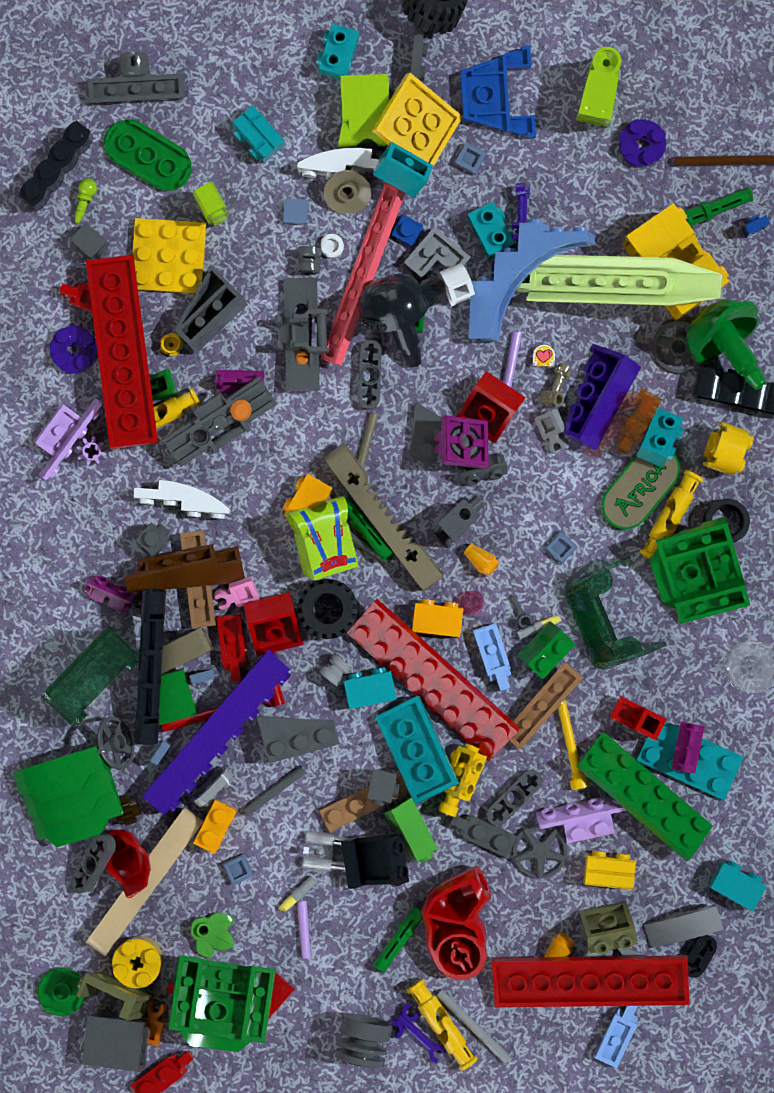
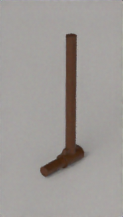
M774 155L674 157V166L774 165Z

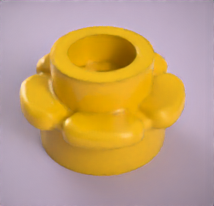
M170 333L161 338L160 349L165 355L169 354V356L179 354V351L183 349V341L179 339V335Z

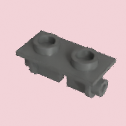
M498 453L489 455V467L486 469L457 466L461 485H476L481 480L489 478L496 480L508 474L504 455H499Z

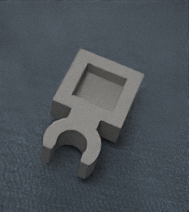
M557 408L534 418L543 440L549 438V449L552 454L560 452L558 443L562 450L569 448L568 440L561 434V432H564L565 426Z

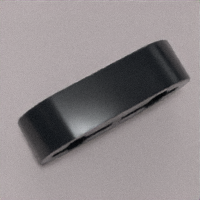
M707 934L697 937L688 951V963L689 961L691 963L695 962L697 956L700 958L697 962V965L700 967L698 971L693 970L691 973L688 966L689 977L697 978L701 976L714 956L717 943L712 936ZM709 939V944L712 946L711 949H705L703 954L700 955L699 953L702 950L700 942H706Z

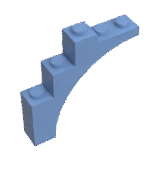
M528 219V223H519L518 249L505 248L504 252H495L494 278L480 277V281H471L475 295L470 296L468 338L478 342H499L501 325L507 306L525 278L544 261L561 252L576 247L595 245V235L583 227H575L573 231H564L562 228L550 229L540 219Z

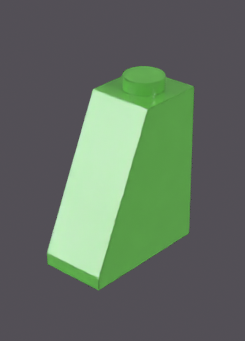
M412 798L402 800L383 812L394 833L402 834L405 850L412 862L420 860L421 863H424L434 856L432 852L438 848Z

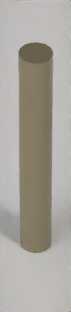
M369 412L357 460L363 468L365 467L378 419V414ZM353 474L351 481L359 483L358 478L360 475Z

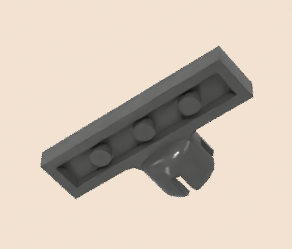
M125 52L120 56V76L88 79L89 103L185 98L183 74L152 75L149 71V58L145 52H135L136 66L133 63V54Z

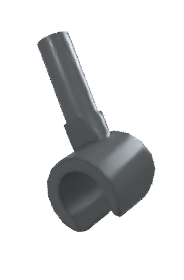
M515 595L510 597L517 611L519 626L524 628L521 624V620L524 617H528L529 622L532 624L531 616L524 613Z

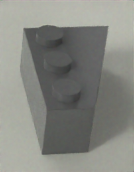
M211 264L207 269L203 282L199 284L191 304H188L175 328L180 338L196 354L248 305L243 296Z
M257 716L269 763L340 744L334 720Z

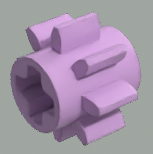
M92 436L91 441H87L83 437V445L76 446L82 453L77 458L82 459L85 457L86 465L88 466L91 460L99 464L98 457L106 455L100 449L104 442L96 444L95 436ZM91 444H93V448L97 452L96 454L92 453L91 457H88L85 448H90Z

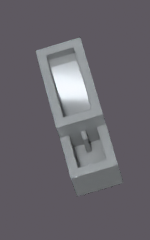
M714 904L644 924L651 948L724 930L717 906Z

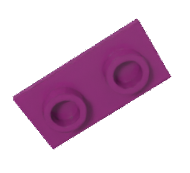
M217 370L215 377L216 390L219 389L221 394H233L257 377H260L264 383L265 371Z
M92 575L86 582L87 586L84 590L88 598L102 604L105 598L109 597L110 600L107 606L122 613L123 611H129L132 605L131 601L136 596L135 593H129L126 586L112 584L106 577Z
M680 722L671 769L695 774L705 726Z

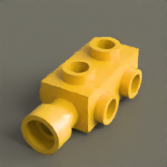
M466 743L465 747L458 745L457 750L451 753V766L460 784L444 791L447 794L444 801L440 802L438 811L456 817L459 810L457 807L459 800L463 799L470 802L487 756L478 753L480 748Z

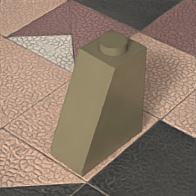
M199 628L163 646L161 674L215 650L205 628Z

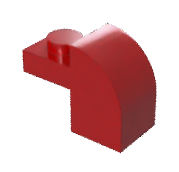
M619 696L609 715L610 718L655 741L667 721L666 718L622 696Z

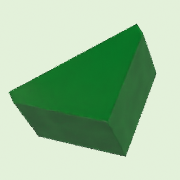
M170 369L162 370L150 376L153 402L178 396L174 377Z

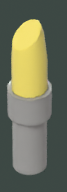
M552 616L542 621H536L532 625L516 632L521 640L535 633L538 634L549 621L556 625L562 619L559 616Z
M310 876L298 888L296 887L278 909L286 912L297 901L299 902L317 883L314 878Z

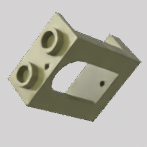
M105 972L86 973L80 979L77 987L79 989L77 997L79 998L96 996L100 989L125 1001L119 1017L127 1021L144 1018L153 995L139 988H130L123 985L116 977Z

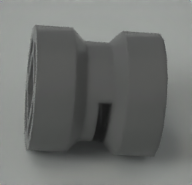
M299 246L298 255L300 260L297 263L296 271L319 274L320 265L318 261L322 255V249L313 246Z

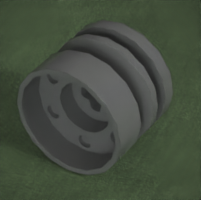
M345 1013L340 1031L350 1036V1038L338 1039L337 1044L343 1048L336 1049L335 1057L359 1067H384L385 1059L381 1056L387 1055V1049L378 1045V1042H389L393 1024L375 1017Z

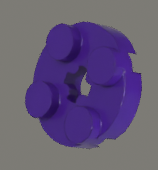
M635 119L625 126L620 134L618 141L620 153L624 160L632 166L639 168L651 166L658 162L665 152L666 134L653 121ZM642 137L646 138V142L650 145L639 149V144L636 143V140H641Z
M67 326L59 329L50 344V355L54 364L62 371L70 374H79L89 369L95 363L98 357L96 340L83 327ZM76 342L77 347L81 348V351L77 352L75 356H71L68 347H72L73 343Z

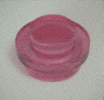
M468 591L461 598V607L467 614H477L484 608V598L477 591Z

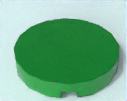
M59 967L50 970L43 976L38 985L37 995L45 1011L55 1016H67L81 1007L85 997H77L79 991L77 988L78 983L82 978L78 972L71 968Z

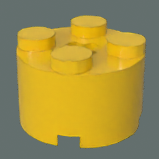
M719 421L716 426L720 428L717 432L712 431L703 455L707 458V462H703V466L732 476L736 472L741 473L746 463V460L743 458L746 450H750L754 437L750 436L747 430Z
M136 936L124 941L115 951L112 959L114 976L119 982L130 988L148 986L157 978L163 967L161 949L155 941L145 936ZM137 957H140V962L143 963L139 967H136L135 962L132 961Z

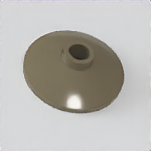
M344 170L337 172L327 180L324 186L325 202L333 211L339 214L358 213L367 206L371 198V187L368 180L356 171ZM344 187H351V190H350V191H345V190H343V188H344Z

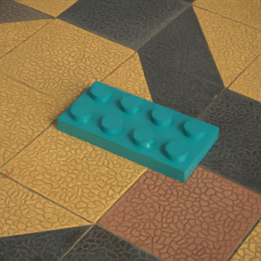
M416 696L375 717L415 804H419L460 784L420 696Z
M666 721L656 741L646 737L636 761L725 800L744 758L743 756L702 738L695 774L671 769L679 732L678 726Z

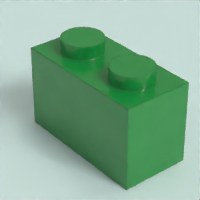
M549 621L517 656L536 675L544 679L576 644L560 628Z

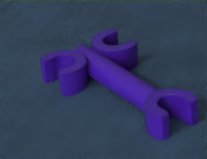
M516 183V196L518 198L517 222H512L515 234H511L512 240L517 242L519 239V223H527V199L530 197V188L526 187V183Z
M409 1002L406 1003L402 1008V1013L395 1020L389 1021L393 1026L399 1027V1032L396 1033L395 1038H400L405 1029L429 1051L431 1061L438 1063L434 1052L441 1050L446 1054L447 1050L441 1044L435 1045L411 1022L417 1020L420 1013L417 1011L413 1016H409L406 1011L411 1004Z

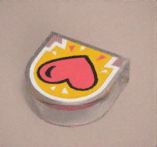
M539 344L532 352L531 368L555 369L556 352L554 348L549 344Z

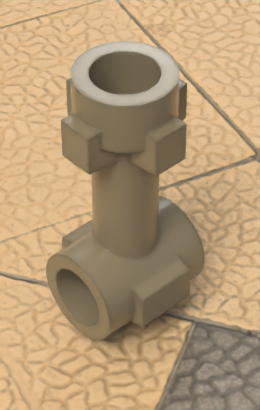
M559 363L553 373L556 377L551 390H544L541 393V403L546 407L554 408L563 404L564 395L560 390L565 379L569 380L572 368L569 365Z

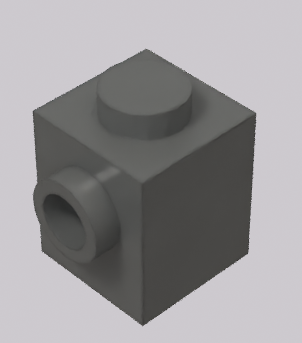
M87 222L70 238L71 242L78 248L75 252L85 261L88 258L90 260L104 258L109 251L107 249L109 243Z
M151 522L138 536L136 541L152 556H158L172 539L167 536L170 531L161 523H158L156 526Z
M373 768L368 792V799H372V804L386 806V802H392V797L397 798L400 784L395 783L397 773Z

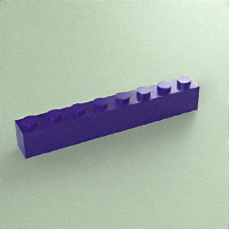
M269 648L142 797L163 815L168 810L172 813L181 803L179 797L184 792L188 795L197 785L194 780L198 775L201 774L204 777L213 766L210 764L211 760L215 756L220 758L228 749L225 744L230 738L236 740L244 729L241 727L246 720L251 722L260 712L257 707L262 702L267 704L275 695L273 691L278 683L282 686L289 679L291 674L288 671L291 669V666Z

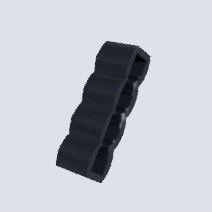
M77 120L65 129L62 140L52 146L48 158L36 167L33 178L27 180L21 187L19 197L25 204L37 212L48 203L51 193L57 190L63 183L65 174L69 173L76 166L79 155L85 153L90 148L93 142L91 131Z
M704 364V367L698 368L692 397L774 415V383L766 381L763 387L755 390L745 381L744 376L738 375L733 369L722 372L718 370V366L712 364Z

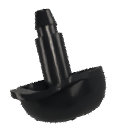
M401 273L377 279L364 287L359 297V312L361 316L359 322L369 331L379 333L392 332L397 349L402 350V356L408 365L412 368L417 367L422 363L421 349L418 346L420 339L414 323L425 315L430 306L445 295V285L442 280L436 277L428 276L417 281L410 275Z

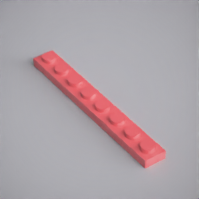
M387 182L384 183L327 338L329 353L321 354L320 360L342 366L360 317L359 297L364 287L373 282L404 199L405 192Z

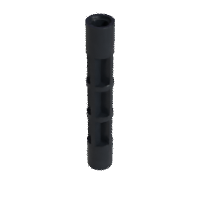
M158 588L142 589L137 708L134 742L141 745L157 744L159 735L166 590Z

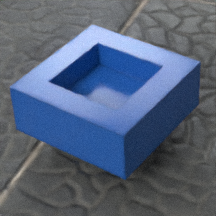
M403 214L391 236L413 247L424 225Z
M758 215L753 216L745 221L747 225L744 226L742 231L747 238L767 228L770 221L767 215L761 218Z

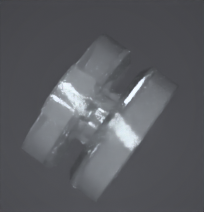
M754 640L736 643L728 649L723 658L722 670L724 678L731 687L739 692L756 694L768 690L774 685L773 648L764 642ZM752 662L755 663L753 666L755 668L754 671L748 669V665Z

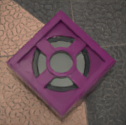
M447 415L441 417V431L434 438V442H439V445L434 448V452L442 454V464L480 469L488 468V421Z

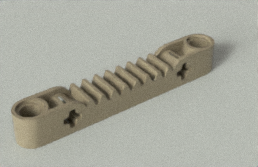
M342 443L325 456L324 459L417 584L426 591L444 577L442 571L421 544L411 543L413 537L405 538L407 529L399 530L402 524L401 521L394 523L393 520L396 515L387 514L390 510L389 506L382 507L385 500H377L376 497L379 492L370 491L373 484H367L368 474L351 450ZM351 474L360 475V477L358 478L359 484L351 483ZM409 549L418 552L416 555L417 561L415 559H408L410 555Z

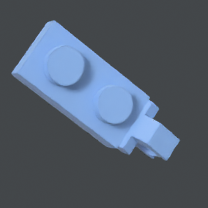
M496 623L473 630L490 681L496 680L500 691L509 689L506 676L511 675V667Z
M624 1006L623 1010L618 1008L616 1013L614 1012L594 1057L615 1068L618 1067L637 1026L638 1017L634 1013L638 1006Z

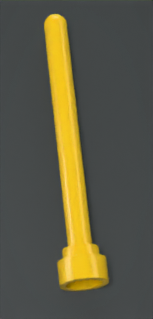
M564 700L558 707V712L573 773L569 782L571 790L590 787L588 777L576 767L580 761L566 700Z

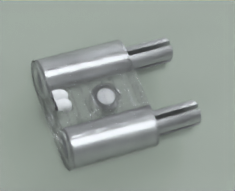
M306 830L302 869L330 872L331 869L345 870L343 866L331 865H344V862L332 861L333 845L341 846V842L334 840L343 841L348 838L335 837V833Z

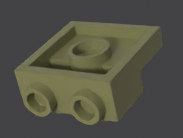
M626 901L579 911L590 954L597 953L602 955L607 953L608 950L617 948L627 950L632 945L638 944L636 929Z

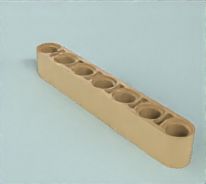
M186 808L182 810L149 855L151 871L147 887L132 898H126L123 890L87 939V944L103 956L108 954L140 908L153 893V890L202 826L203 820Z

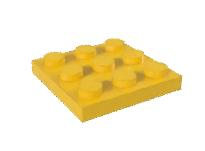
M407 73L372 132L388 145L393 142L432 164L434 167L463 116L412 73Z
M135 218L133 255L138 290L196 294L199 284L203 282L207 223Z

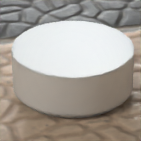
M328 234L322 238L320 248L325 257L337 258L342 254L344 244L338 235Z

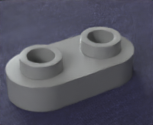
M222 766L194 793L191 800L198 807L209 806L214 801L215 795L232 783L233 779L231 777L233 773L226 766Z

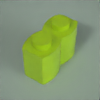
M208 182L193 191L195 200L209 225L214 224L217 226L227 220L226 216L229 215L227 206L214 182Z

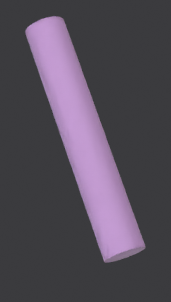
M515 331L512 332L503 382L512 387L522 333Z
M297 901L301 958L306 959L311 958L307 901Z

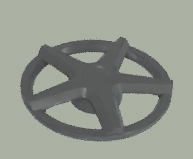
M669 322L663 325L654 336L652 342L653 356L658 365L670 373L684 374L694 370L700 364L697 361L693 364L688 355L689 349L684 338V326H689L691 324L689 322ZM677 325L674 339L660 335L666 328ZM657 342L669 348V352L662 361L657 353ZM676 357H679L686 366V369H673L667 365Z
M113 716L100 721L97 733L98 753L102 754L104 760L116 770L127 768L132 763L135 752L129 728L121 719ZM107 722H118L114 733L108 728ZM123 728L129 737L130 746H127L126 739L122 734ZM103 732L105 733L108 739V742L104 745L102 738ZM121 751L130 754L128 762L124 765L121 764ZM106 752H113L115 763L109 758Z
M534 824L523 829L517 836L513 846V856L518 868L523 873L533 878L542 879L556 874L562 868L567 857V846L561 833L553 827L544 828L550 830V832L542 841H538L530 832L532 829L540 828L539 824ZM524 835L531 848L517 854L518 843ZM556 835L561 841L563 854L550 849V845ZM534 859L536 873L525 869L520 861ZM546 859L560 862L555 869L544 873Z

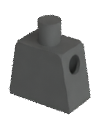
M476 495L468 502L463 499L431 531L448 548L480 517L478 512L485 506L484 502Z

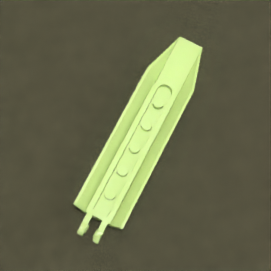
M555 255L533 270L526 277L530 278V282L521 283L516 291L529 292L526 301L671 306L721 299L723 275L675 258Z

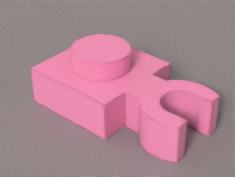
M251 576L229 583V590L219 589L214 592L215 599L225 598L224 601L219 602L221 610L228 608L234 602L238 608L244 606V603L260 600V595Z

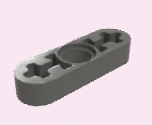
M375 340L365 341L360 348L358 400L361 407L367 410L376 408L380 402L382 349ZM369 345H373L374 349L378 350V353L373 354V362L378 361V365H363V361L368 362V353H364V349H368ZM369 368L377 372V378L371 382L366 381L363 377L364 371ZM362 384L366 386L377 385V389L372 388V396L376 397V401H372L371 405H367V402L362 400V397L367 396V388L362 389Z
M535 770L525 771L489 806L486 812L488 821L495 826L503 825L542 786L543 780L540 773ZM527 775H536L535 781L537 785L535 787L529 785L526 790L530 793L525 796L523 790L516 787V785L520 782L524 786L527 783L525 778ZM515 790L521 794V801L518 804H510L508 802L507 796L511 791ZM503 799L505 804L512 808V811L508 813L507 809H505L501 814L503 816L502 820H492L493 813L491 811L494 808L497 811L500 810L503 805L499 802Z
M110 834L97 835L91 841L71 877V887L74 892L80 894L93 890L116 848L115 840ZM91 858H93L96 863V867L94 870L92 869L90 864Z

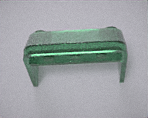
M630 556L573 579L564 587L565 599L591 661L596 668L601 670L610 669L667 646L666 641H661L642 649L640 642L634 637L627 636L618 640L599 597L600 594L609 591L613 585V578L609 570L631 561Z
M108 626L43 692L41 698L71 726L79 725L88 715L85 712L88 706L121 672L125 670L130 672L139 663V654L113 628Z

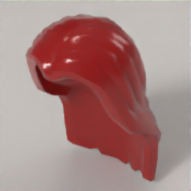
M123 829L112 830L107 834L114 838L116 848L106 865V869L112 877L121 883L126 898H132L148 885L151 871L149 854L141 847L139 840L131 832Z

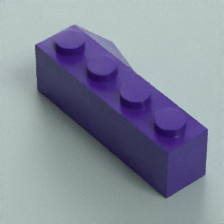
M592 343L590 352L593 355L590 362H586L584 368L586 375L583 384H579L577 389V403L572 405L563 433L578 444L596 451L641 367L622 353Z

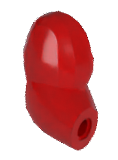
M477 865L445 879L432 888L421 908L426 927V946L431 959L445 976L454 980H468L477 976L484 968L487 960L486 928L479 917V913L491 899V890L485 875Z

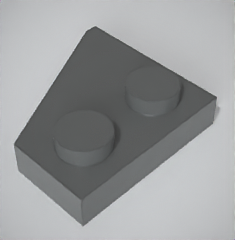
M419 403L415 404L410 455L431 467L438 456V453L434 452V448L439 445V442H434V438L441 431V417Z

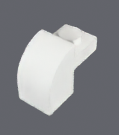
M462 263L439 272V277L445 285L446 295L451 306L470 299V296L475 295L471 278Z

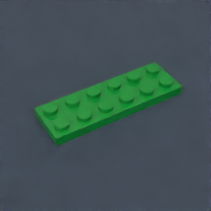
M604 732L597 737L576 766L685 861H689L713 827V825Z

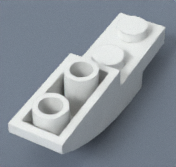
M343 148L310 156L298 162L297 169L298 172H302L304 177L316 178L317 174L326 176L325 179L328 180L333 174L346 169L356 171L362 175L365 172L374 173L378 159H372V149Z
M159 480L158 489L134 488V498L140 499V504L153 505L154 500L164 501L163 505L178 506V502H182L181 511L187 512L186 516L201 517V513L211 514L210 518L225 519V515H231V510L222 502L197 488L185 484Z

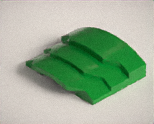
M726 516L703 522V526L680 531L679 534L656 540L658 548L649 558L661 600L663 603L676 609L680 624L751 606Z
M99 746L13 772L19 795H23L29 818L31 817L38 840L46 838L56 847L94 837L102 834L110 818L124 814L110 766L104 760L102 754L98 753Z
M179 955L175 971L168 1030L179 1031L189 1046L230 1052H239L250 1042L265 1043L276 969L242 966Z

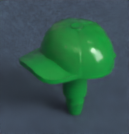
M723 299L713 303L691 322L686 335L688 349L697 362H708L724 353L737 374H742L745 381L755 390L763 387L766 384V380L762 370L757 366V358L744 340L759 325L760 319L757 316V306L750 301L741 302L733 299Z

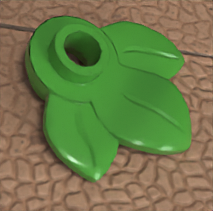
M216 912L209 918L199 917L192 922L190 932L194 939H196V949L200 955L210 959L215 949L226 951L234 947L233 938L227 931L234 922L232 916ZM201 926L207 927L205 933H199Z

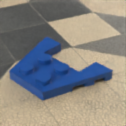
M530 45L523 46L519 50L508 52L499 58L491 61L488 60L460 72L463 121L531 139L536 138L535 115L510 117L507 70L531 69Z

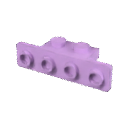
M95 398L81 417L64 404L59 406L34 440V443L52 455L40 472V477L47 480L49 477L53 478L60 468L58 464L63 458L69 457L74 449L72 446L77 438L80 440L86 434L88 423L91 419L95 420L101 413L102 408L100 407L103 404L101 401Z
M611 796L578 803H569L560 807L546 808L537 811L536 817L540 829L563 824L568 844L614 834L611 814L627 810Z

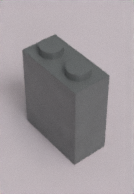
M105 1013L87 1015L83 1023L85 1042L81 1046L82 1064L134 1072L145 1069L150 1020L134 1019L127 1021L119 1017V1015Z

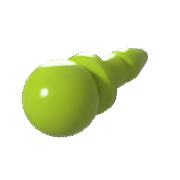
M83 179L78 185L79 194L76 197L80 198L75 211L76 224H79L84 217V211H86L88 205L87 202H92V196L97 192V185L92 179Z

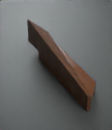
M213 544L141 559L137 563V570L131 575L124 576L129 593L142 592V589L145 588L167 590L229 584L245 578L238 546L215 553Z

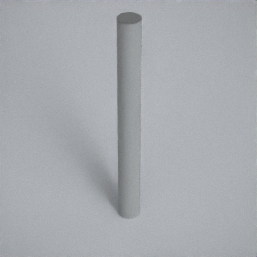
M442 989L435 995L504 1064L510 1060L511 1056Z

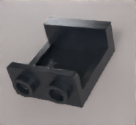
M402 834L354 836L341 841L348 889H356L364 885L386 884L397 887L409 882V870L406 865L405 845L402 840Z

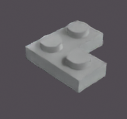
M434 226L405 260L404 265L422 279L436 262L447 269L459 263L465 266L471 257Z

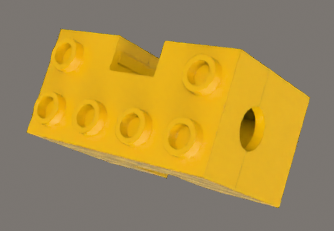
M674 203L625 237L622 246L630 257L675 258L722 274L721 290L730 282L727 279L729 274L722 265L718 266L710 253L701 248L694 235L695 232L685 220L687 219L686 213L680 206L676 207ZM705 301L666 306L673 318L678 321Z

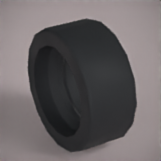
M729 498L720 499L709 505L704 513L702 522L711 521L715 512L720 508H732L740 517V526L731 535L733 543L742 539L749 530V512L737 500Z

